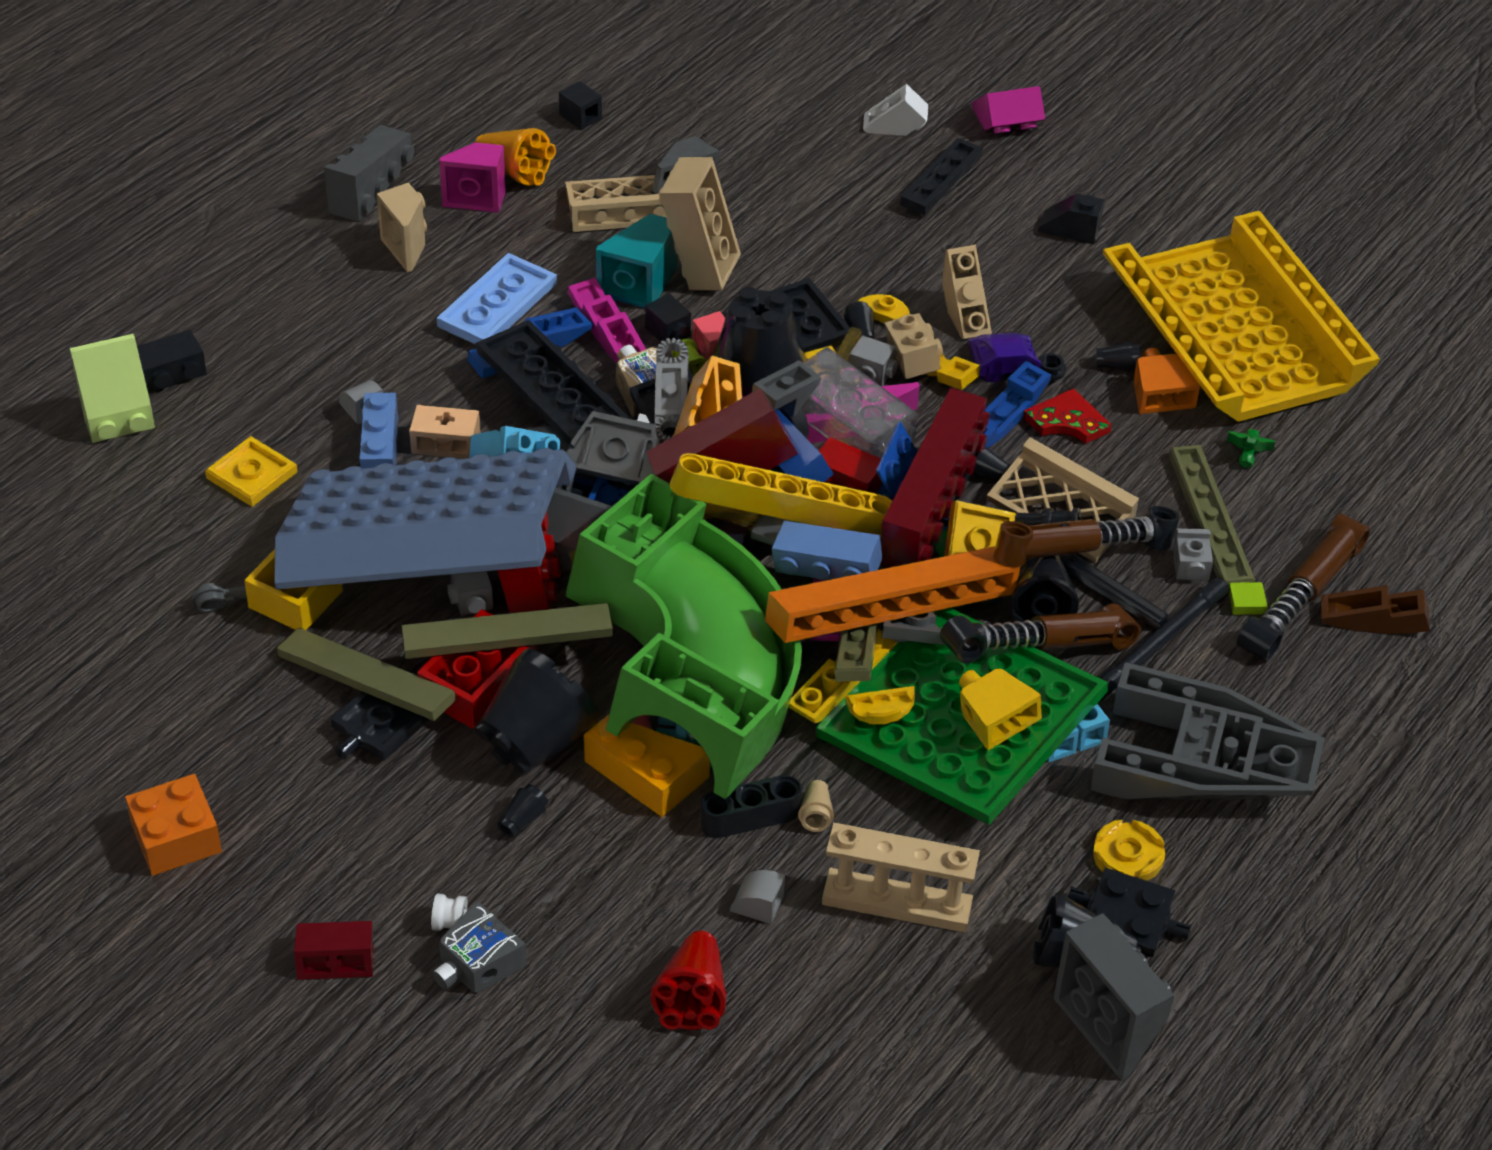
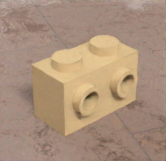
M920 313L904 315L899 319L885 322L887 342L889 345L896 347L895 360L898 361V366L906 379L941 369L939 357L943 356L941 342L939 338L934 339L930 323L925 324Z

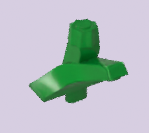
M1247 429L1246 434L1229 431L1227 438L1228 442L1243 449V454L1239 457V464L1244 468H1251L1255 461L1254 451H1273L1276 440L1259 437L1260 432L1254 429Z

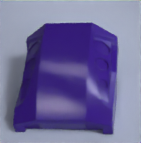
M999 333L984 334L968 339L972 362L980 365L979 375L984 381L997 382L1002 379L1005 373H1009L1011 376L1025 361L1041 369V361L1036 358L1028 335Z

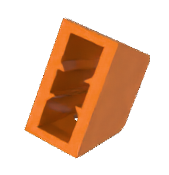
M1149 348L1137 360L1134 388L1139 414L1196 408L1200 384L1177 354L1161 355L1157 348Z

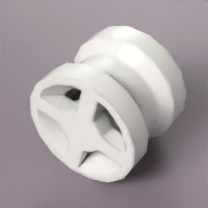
M437 893L432 908V930L451 929L467 912V896H458L455 899L447 898L445 894Z

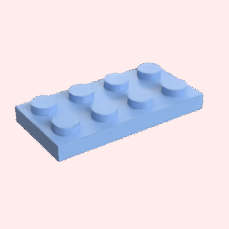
M507 253L437 317V327L476 345V342L509 329L557 284V274Z

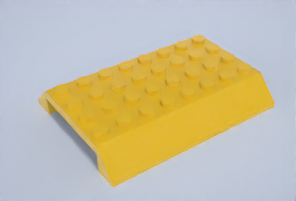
M1260 211L1235 216L1231 234L1228 236L1140 257L1130 243L1103 249L1102 254L1214 405L1238 422L1347 393L1380 361L1378 355Z

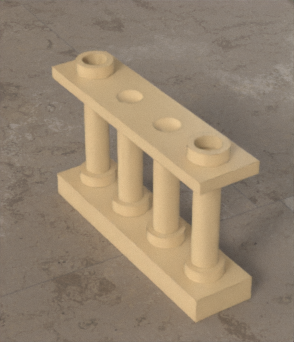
M833 822L826 856L839 858L838 869L829 868L822 905L966 933L973 895L962 893L963 882L974 883L980 850ZM854 861L875 865L874 876L853 872ZM890 868L912 872L911 883L889 879ZM926 875L948 879L947 890L925 886Z

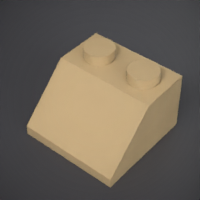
M408 182L377 193L381 240L406 272L413 271L426 245L425 232L427 231V224L423 217V209L426 207L425 200L422 194L416 192Z

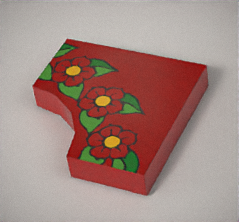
M1074 388L1024 410L1023 417L1041 436L1067 434L1078 438L1085 444L1110 433L1112 426Z

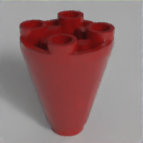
M706 931L691 933L683 941L652 985L650 1002L655 1013L660 1017L661 1025L667 1029L711 1030L719 1025L720 1018L725 1012L727 995L720 951L717 941L711 933Z

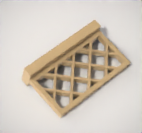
M655 175L565 182L573 232L627 228L648 214L667 218L664 207L659 201V193H650L653 188ZM623 193H626V194H628L629 196H626V197H625V196H622V194H623ZM597 195V196H599V197H601V198L596 199V198H593V196Z
M1031 437L1024 443L1022 453L987 494V501L1004 511L1014 513H1029L1027 510L1028 505L1043 503L1044 509L1050 508V502L1064 500L1066 501L1068 511H1072L1071 499L1082 498L1090 504V508L1080 509L1082 517L1093 516L1096 522L1100 521L1098 515L1110 514L1122 520L1125 518L1133 519L1136 516L1139 498ZM1024 465L1034 471L1036 477L1019 479L1018 470ZM1055 483L1062 487L1063 493L1046 495L1044 484ZM1039 486L1041 496L1024 498L1022 487ZM1016 488L1019 499L1006 500L999 496L1002 490ZM1102 543L1096 551L1079 554L1096 563L1108 546Z

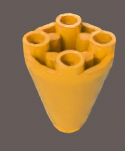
M537 128L486 133L478 136L475 141L476 143L504 145L505 175L527 186H539L544 182L550 162L556 154L555 145L550 143L544 131Z

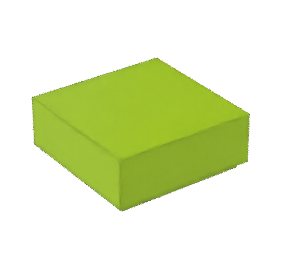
M1262 582L1229 583L1228 594L1233 615L1265 614L1268 606Z

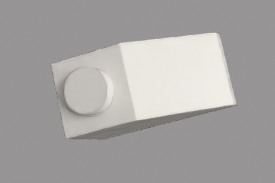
M905 84L865 112L863 130L866 133L907 136L914 130L921 129L926 124L928 104Z

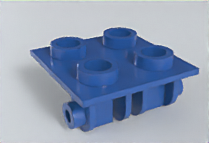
M901 422L897 423L876 470L882 481L876 494L886 496L892 501L918 452Z

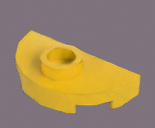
M869 295L858 300L866 302L873 309L874 320L884 324L885 322L910 314L904 302L891 295Z
M914 686L845 695L846 705L850 713L860 721L869 724H888L900 720L909 713L914 705L915 690Z

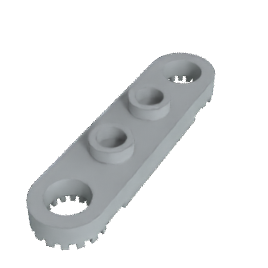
M675 338L661 341L656 350L655 426L656 436L660 444L672 438L670 435L668 437L666 434L664 435L663 431L669 427L676 428L688 394V349L684 341L681 342L680 339L675 340ZM668 351H678L680 356H677V359L675 357L674 360L672 358L669 360L668 357L665 358V353Z

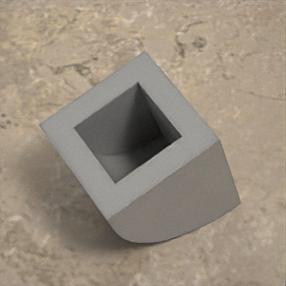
M368 380L339 394V404L357 424H360L363 419L364 393H383V390L376 382Z
M757 870L747 874L732 903L730 911L772 924L784 897L785 874L770 870Z

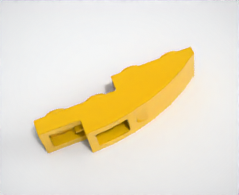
M879 629L877 631L872 669L898 643L888 638H882V631ZM828 659L791 698L789 708L811 722L818 723L860 681L836 682V661Z

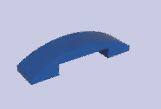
M1025 361L1008 378L1007 388L986 408L985 412L990 413L987 427L983 431V434L987 435L985 447L989 448L1019 423L1024 417V410L1034 405L1051 379V374Z

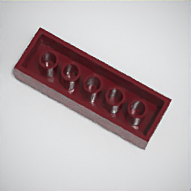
M954 388L949 389L882 521V561L880 565L890 568L930 560L933 551L932 544L934 541L939 542L944 529L943 521L950 517L951 502L954 501L956 496L961 497L966 484L965 476L966 474L971 475L973 473L977 460L976 454L977 452L982 453L985 448L987 435L983 434V431H985L990 417V413L985 412L987 398Z

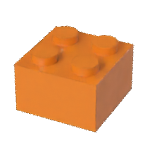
M196 774L125 796L132 828L152 876L222 853L218 827Z

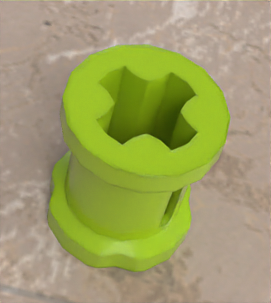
M683 339L681 342L684 341L688 349V368L694 377L707 360L699 355L697 344L693 339ZM671 351L673 359L675 357L677 359V356H680L678 351Z

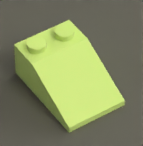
M134 334L70 348L83 415L92 443L155 428L151 403Z

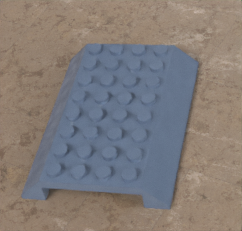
M542 448L532 453L520 454L517 451H511L500 456L490 457L485 454H479L469 459L456 460L453 457H447L437 462L424 463V461L416 460L406 465L393 466L392 464L384 463L374 468L361 469V467L353 466L343 471L317 470L309 475L275 537L276 589L541 566L547 550L541 524L556 486L571 485L576 472V465L564 450L552 451L550 448Z

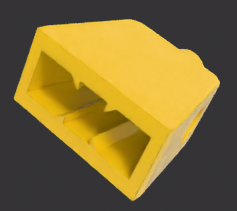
M995 669L983 677L979 676L974 670H969L961 676L959 685L962 687L960 691L962 715L988 750L1042 719L1041 695L1003 669Z

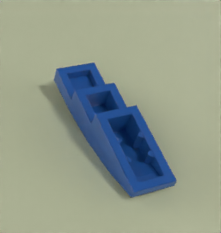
M577 307L525 319V321L530 320L554 345H558L560 348L592 329V323ZM477 349L468 351L467 361L481 378L498 374L477 353Z

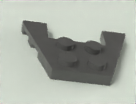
M592 411L566 451L567 455L576 465L575 474L581 473L637 486L650 474L655 475L646 452L657 446L655 424ZM574 477L571 485L556 486V488L571 492Z

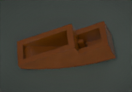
M1388 585L1321 595V619L1327 625L1383 634L1430 631L1429 606L1424 589L1390 594Z

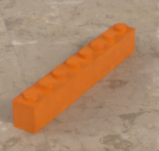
M994 546L772 591L768 594L765 622L785 643L1012 595L1017 586L1020 566H1007L995 560L993 557Z

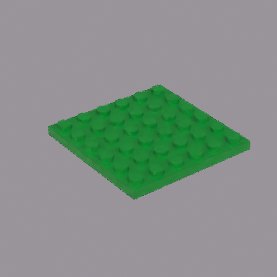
M951 608L932 611L936 615L935 624L940 629L949 619L955 616H965L971 623L983 624ZM914 641L898 642L872 669L871 680L860 681L847 695L914 686V705L909 713L900 720L888 724H869L858 720L850 713L844 698L816 727V734L818 738L990 825L1108 692V682L1030 645L1026 648L1018 645L1016 649H1013L1010 645L1007 649H1002L1000 646L996 650L988 648L976 661L962 663L946 645ZM995 669H1003L1041 695L1042 719L988 750L962 715L960 701L962 687L959 685V680L969 670H974L979 676L983 677Z

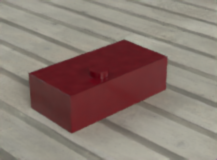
M761 388L646 452L655 476L669 484L680 457L686 453L770 470L798 454L787 429Z

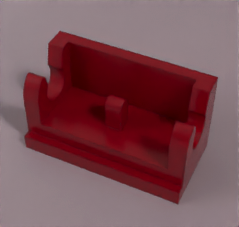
M372 921L298 923L294 947L297 980L373 977L374 943H372Z

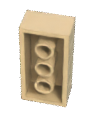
M679 157L673 170L670 171L664 186L659 191V201L664 207L667 216V227L673 235L674 249L676 254L679 255L682 264V275L687 280L689 290H723L741 253L713 157Z

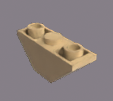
M976 244L945 250L942 285L947 312L960 337L966 339L984 334H992Z

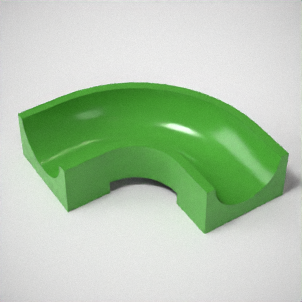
M650 474L579 534L565 596L582 606L608 603L611 622L629 632L644 646L621 668L606 731L618 737L641 715L660 716L677 723L687 730L705 750L714 772L715 784L713 792L726 799L763 760L781 732L800 670L801 640L785 643L765 622L769 592L782 589L761 562L733 538L703 520L706 503L678 496L671 490L668 482Z

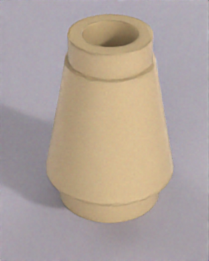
M813 780L808 784L798 813L803 827L811 832L826 830L834 819L828 785L821 780Z

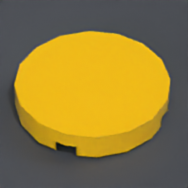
M1114 820L1100 829L1095 838L1093 856L1096 865L1103 873L1106 867L1148 881L1154 878L1162 869L1165 859V844L1163 838L1151 826L1136 820H1132V823H1122L1123 820Z

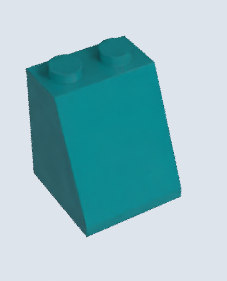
M648 214L596 248V279L604 294H610L613 300L645 308L646 304L659 299L678 266V254H676L674 249L672 232L667 227V218L654 214Z

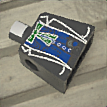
M477 902L441 938L439 950L442 965L435 969L432 975L436 983L444 990H447L460 980L472 992H480L527 966L526 944L480 902Z

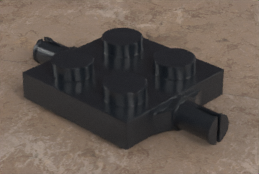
M362 691L331 718L332 728L347 737L345 741L335 748V752L345 760L355 749L363 748L385 761L430 719Z
M1106 867L1099 885L1092 893L1071 886L1068 893V898L1088 907V910L1097 915L1104 913L1112 924L1118 925L1122 930L1136 937L1137 946L1141 947V953L1151 957L1154 956L1158 942L1166 933L1187 940L1192 926L1170 919V908L1176 890Z

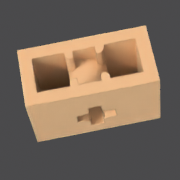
M416 405L409 430L411 454L469 459L471 435L480 433L479 411Z

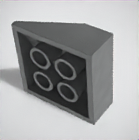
M1102 913L1066 932L1053 999L1118 1078L1123 1081L1128 1078L1169 1018L1174 995L1169 984L1164 979H1160L1149 967L1145 956L1141 952L1136 951L1125 939L1121 928L1116 924H1112L1105 914Z

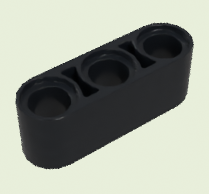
M780 775L738 785L726 799L715 794L713 791L709 792L701 801V830L709 837L722 838L795 820L801 807V783L793 776Z

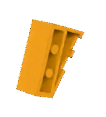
M711 356L692 379L673 437L742 399L739 363Z
M607 715L584 734L585 762L660 817L665 816L710 777V760L703 747L631 723L617 737L606 731L609 715Z

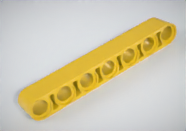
M686 453L680 457L669 484L671 490L683 498L804 524L880 535V538L882 535V521L892 503L891 499L880 494L692 453Z

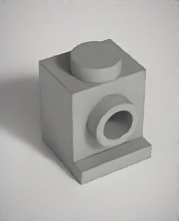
M1177 528L1173 547L1176 579H1210L1213 565L1210 529Z

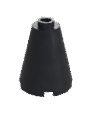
M1060 555L1030 558L1012 595L1011 607L1014 619L1024 622L1026 620L1031 621L1035 616L1077 613L1079 606L1078 596Z
M1055 893V896L1049 899L1039 923L1038 930H1042L1040 942L1035 941L1034 964L1042 967L1059 968L1066 932L1098 915L1065 895ZM1122 930L1129 944L1136 951L1141 952V947L1137 946L1136 937Z

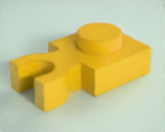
M943 355L939 357L941 369L926 373L929 376H937L938 382L963 390L980 376V365L956 356L949 360Z

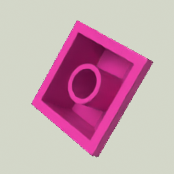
M1040 86L987 93L971 102L972 108L984 131L994 130V134L1010 132V127L1020 126V130L1037 128L1036 123L1045 120Z
M475 142L440 157L442 207L499 213L506 192L504 145Z

